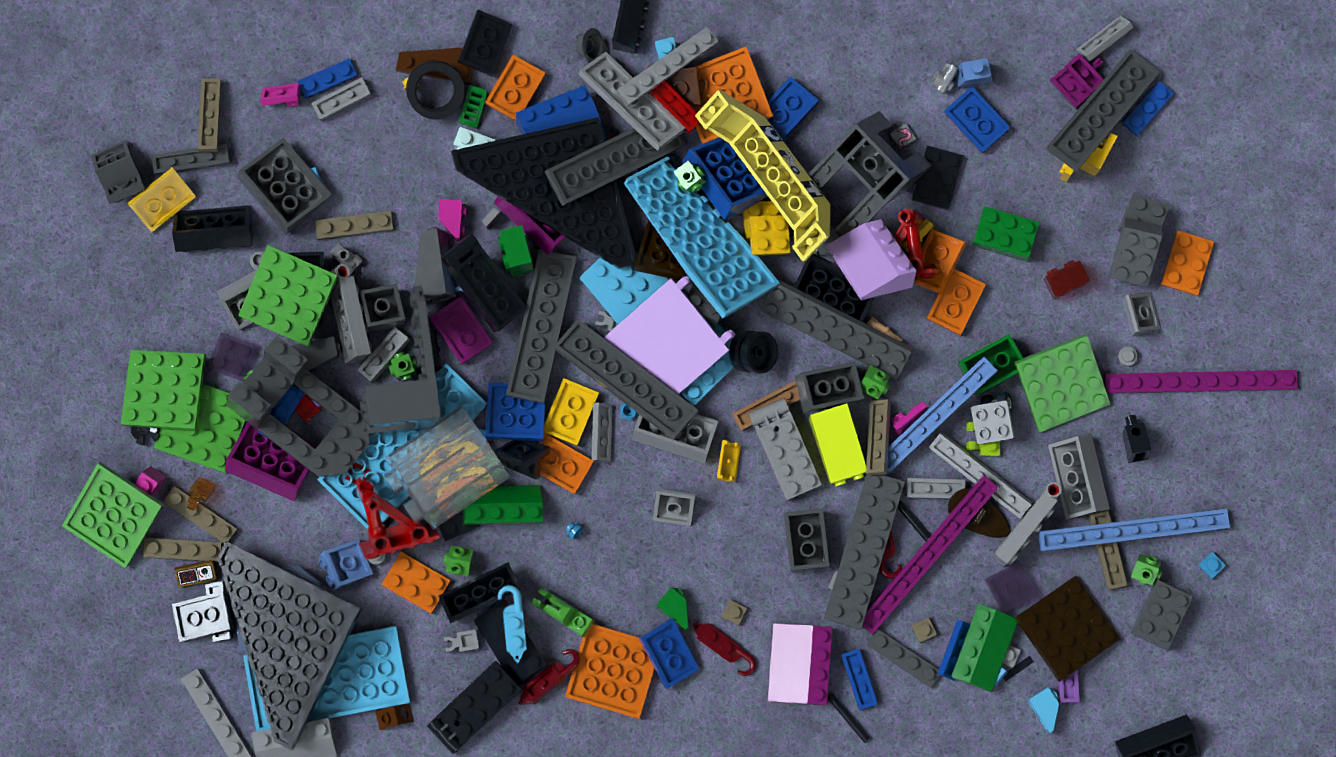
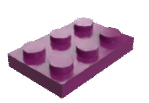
M461 296L429 317L461 365L493 345L492 340Z

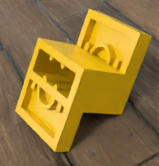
M1110 133L1108 138L1106 137L1080 169L1096 176L1117 136ZM1065 163L1062 165L1059 173L1062 174L1060 180L1067 182L1073 169Z
M759 201L743 211L745 241H750L751 256L790 254L788 222L772 201Z

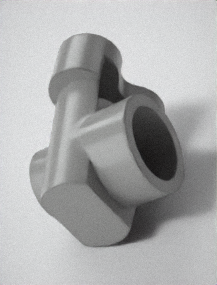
M946 63L942 73L937 71L934 74L931 85L941 93L949 92L954 84L952 79L959 69Z
M340 243L330 251L334 261L339 264H345L350 268V274L363 261L357 253H351ZM342 251L344 252L343 258L340 257Z

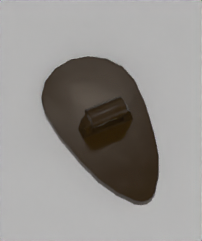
M970 488L958 490L950 497L948 502L949 514L969 492ZM989 500L964 527L967 530L988 537L1000 538L1009 535L1007 522Z

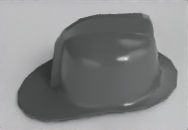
M590 28L585 33L576 36V51L587 60L588 64L605 52L609 54L602 35L596 28Z

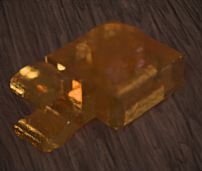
M198 477L189 489L191 496L188 499L190 503L187 505V508L194 511L200 500L206 502L215 491L216 485Z

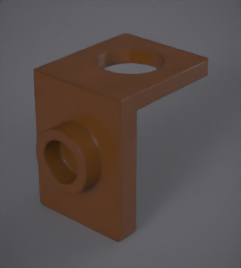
M409 703L388 707L375 712L380 730L414 722ZM402 708L407 712L406 719L401 716Z

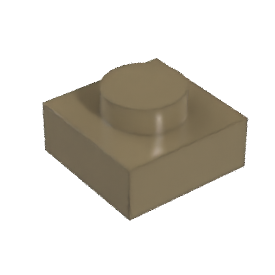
M729 600L721 617L739 626L747 608Z
M929 617L911 625L919 643L937 635Z

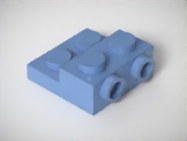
M359 539L325 550L320 554V566L322 569L326 568L328 576H326L327 583L330 587L333 586L334 590L373 575L368 560L364 558L360 549Z

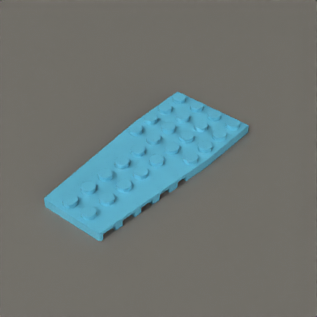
M665 157L628 177L624 184L690 279L719 315L725 318L773 290L780 283L758 255L751 256L749 244L729 222L725 223L720 218L721 215L716 208L713 210L707 204L708 200L704 195L700 197L697 192L690 193L686 190L683 191L677 184L678 178L674 174L675 169L668 162L669 158Z
M599 258L580 276V281L595 296L617 325L668 281L666 277L634 271L635 266L617 269ZM719 324L715 330L719 337L726 332ZM731 340L726 343L728 348L730 347ZM729 351L680 393L692 406H695L734 368L729 358Z
M445 364L435 374L441 415L437 428L369 436L370 444L355 462L364 467L362 470L357 467L353 469L352 465L350 468L353 471L352 475L347 472L342 475H330L317 479L366 528L369 525L364 505L357 492V485L352 483L353 479L361 478L362 480V477H366L368 481L372 482L379 496L396 508H399L421 484L419 470L426 457L442 444L458 440L487 406V403L448 364ZM441 452L442 457H440V456L438 455L437 458H443V457H444L443 453ZM366 468L371 470L368 473L364 472ZM347 475L350 476V481L345 479ZM379 509L381 521L384 523L390 516Z

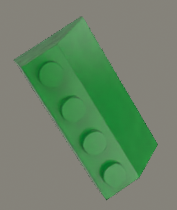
M540 485L467 487L463 490L464 525L541 524L543 522V508Z
M978 604L952 677L957 681L992 693L1018 624L1015 618Z

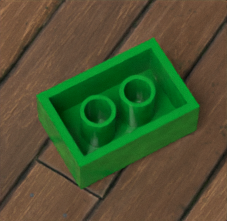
M984 206L972 246L1027 262L1039 222Z
M522 225L501 230V236L497 238L506 272H511L512 277L534 272Z
M1010 334L958 362L957 365L963 376L983 357L998 370L974 393L975 397L1018 375L1014 362L1023 359Z

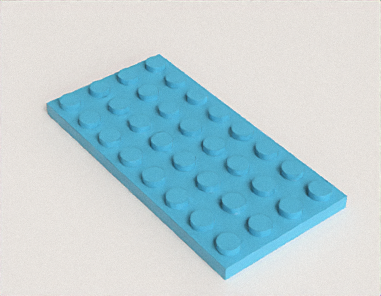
M396 626L349 635L307 722L410 703ZM244 655L256 732L271 729L264 711L262 697L259 695L255 682L254 672L251 669L248 656Z

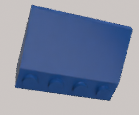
M586 85L516 112V124L521 134H527L597 118L599 114ZM600 119L605 141H608V137L606 135V132Z
M720 137L690 148L682 162L684 164L689 160L696 167L699 166L705 173L703 177L706 183L703 184L701 189L724 220L742 213L768 196L731 145Z

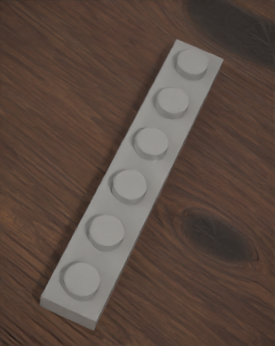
M708 27L704 28L618 88L616 93L627 107L717 45L718 40Z
M940 432L929 446L933 452L974 484L982 475L986 476L998 487L991 497L1019 519L1032 505L1033 502L943 432Z
M199 669L181 678L227 756L252 757Z

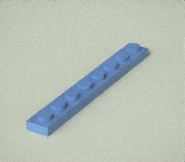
M985 357L973 366L888 447L887 474L885 476L892 472L998 371Z

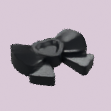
M131 427V434L137 439L136 443L142 446L145 445L144 435L150 434L154 442L160 436L157 433L159 428Z

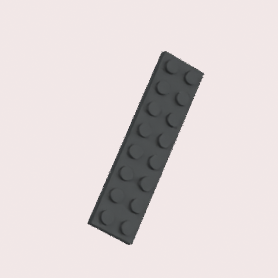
M1130 49L1049 143L1046 150L1077 172L1156 79L1160 71Z
M632 128L546 170L545 174L563 206L685 146L686 143L680 134L657 151L643 136Z
M539 249L506 397L540 404L545 402L556 353L554 345L559 340L577 261L575 256L556 252L547 255L543 250Z
M777 279L780 284L769 292L762 306V312L868 366L871 365L882 370L895 380L898 379L913 350L912 347Z
M579 319L554 345V349L672 440L678 437L698 413L694 406Z
M866 475L824 619L861 630L905 481L885 475Z

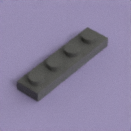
M227 144L218 145V152H199L198 148L151 155L155 175L164 174L171 167L176 172L230 164Z
M879 629L873 633L866 644L930 688L939 677V674H937L939 669Z

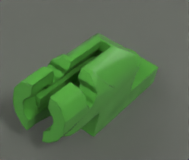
M541 588L538 593L552 604L545 605L536 598H533L532 604L582 637H585L595 621L549 591Z

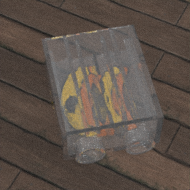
M462 405L384 457L392 470L384 474V477L394 492L398 494L405 489L411 497V500L403 506L416 524L425 519L432 529H435L510 478V475Z

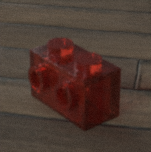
M1071 260L1065 263L1064 268L1060 270L1054 268L1048 271L1044 281L1054 300L1088 284L1090 279L1081 261L1075 262Z

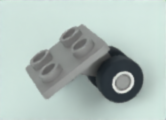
M1008 392L999 393L995 400H993L992 395H984L981 398V405L971 407L977 444L1013 439L1015 437L1011 420L1013 403Z

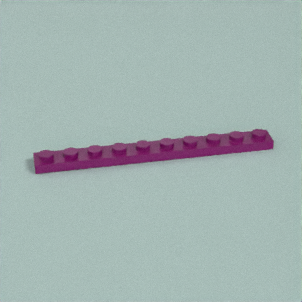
M1297 370L1104 374L1107 394L1296 390Z
M981 476L867 609L862 626L872 635L998 489L986 476Z

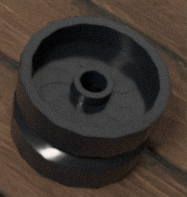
M740 331L733 337L729 347L730 361L735 369L741 372L767 373L774 367L778 357L776 340L770 333L765 331Z

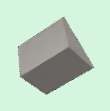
M1151 292L1128 294L1122 299L1132 336L1161 329Z
M657 489L653 521L691 526L695 494Z

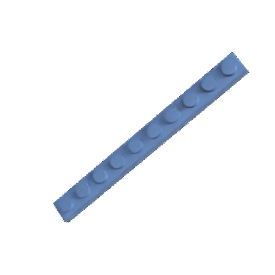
M1221 509L1038 532L1040 551L1228 529L1230 524L1228 510Z

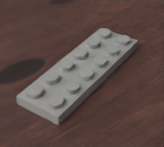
M607 52L580 69L578 75L657 151L684 132L685 127L649 92L627 107L616 91L633 79V77Z

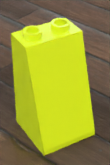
M847 403L810 415L809 422L830 485L835 484V487L846 484L847 479L853 478L856 481L864 478L866 464Z

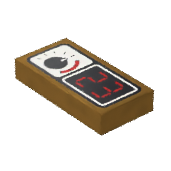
M213 560L174 568L178 587L217 580Z

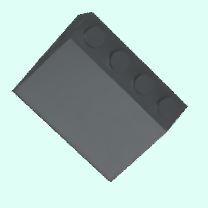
M284 138L238 172V179L285 235L303 223L332 196Z

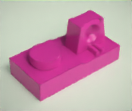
M299 83L262 88L260 98L262 106L275 105L281 102H285L288 107L298 106L301 89Z
M923 401L914 406L906 416L899 412L891 418L899 437L928 410L927 405Z

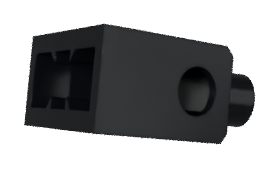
M1136 415L1125 417L1126 426L1122 434L1128 463L1145 461L1151 452L1145 424L1138 423Z

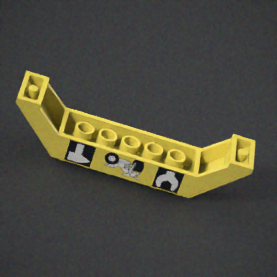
M718 90L695 115L705 130L711 131L731 145L794 230V245L792 248L800 259L805 262L830 236V203L768 120L727 93Z

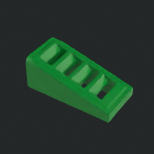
M470 85L459 124L477 129L485 101L489 94L487 90ZM475 93L481 95L482 98L480 99L472 96V94ZM470 100H471V101H474V102H477V103H480V105H479V106H476V105L470 104ZM470 108L478 112L475 114L467 111V109ZM465 115L475 118V121L465 119Z

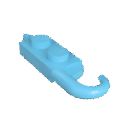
M507 585L500 589L498 599L501 600L503 593L507 591L513 593L514 604L504 609L503 616L507 652H510L515 661L519 663L524 650H526L522 597L516 587Z

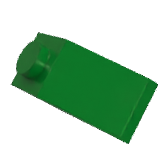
M671 587L656 606L667 616L673 618L686 631L688 629L685 594L676 587L674 590Z

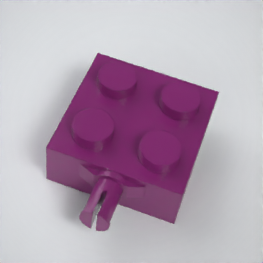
M1079 53L1051 78L1050 82L1074 108H1077L1104 80L1095 71L1103 65V61L1097 58L1090 65Z

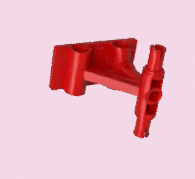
M911 209L900 211L898 219L901 225L894 235V239L901 247L907 237L909 252L907 258L913 267H915L916 262L920 264L914 281L917 280L916 277H921V279L936 278L935 274H940V270L929 269L928 262L925 260L924 252L921 249L919 226L924 221L922 215L918 211Z
M362 477L363 480L361 478L357 479V492L364 505L369 525L367 528L369 540L359 543L365 559H375L385 553L394 554L403 548L412 549L421 543L430 544L440 538L434 523L424 525L418 515L407 516L379 496L372 482L368 481L366 477ZM379 509L400 524L385 528L384 523L381 521Z

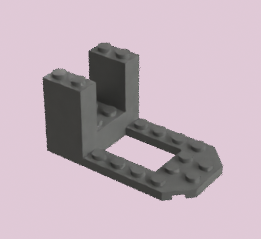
M880 111L856 123L808 174L818 189L821 190L846 165L871 191L837 227L830 222V236L814 252L816 255L832 256L826 248L829 243L863 223L870 222L887 203L907 192L932 166L919 152L903 161L881 138L892 124ZM788 224L789 234L794 238V230Z
M414 286L413 292H410V305L414 307L411 323L412 329H416L417 337H414V346L419 349L416 361L417 367H421L422 374H419V380L365 387V392H361L362 401H360L361 412H364L365 419L362 420L363 431H367L368 436L437 428L441 415L425 297H421V294H423L422 286Z
M276 335L264 350V357L243 383L239 381L227 396V407L317 477L346 474L370 444L367 431H363L362 420H365L364 414L306 369L308 359ZM293 385L338 419V422L316 449L270 414Z

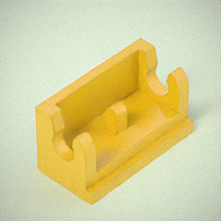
M722 440L716 480L736 482L741 449L739 443H730L729 441Z

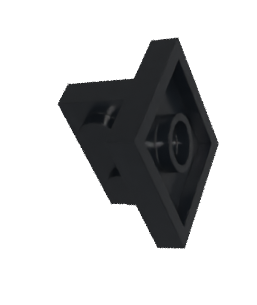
M511 440L495 450V457L506 461L507 468L533 479L540 477V460L550 454V447L537 441Z

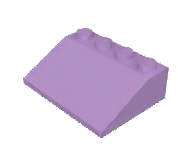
M881 219L863 223L829 243L826 247L861 300L912 288L916 270Z

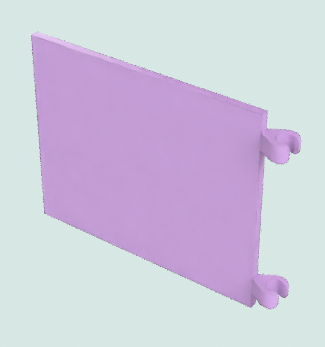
M688 276L682 277L677 283L672 278L669 279L604 337L606 341L676 394H680L730 350L726 343L735 336V333L729 330L719 337L685 295L682 289L691 283V279Z

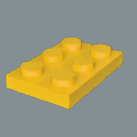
M171 167L127 204L152 233L196 196Z
M563 378L544 424V433L578 446L593 410V403H596L599 392Z

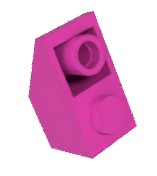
M440 199L438 219L454 239L460 241L461 236L465 235V225H462V217L466 218L467 206H463V201Z
M150 466L140 474L135 485L154 497L166 476Z

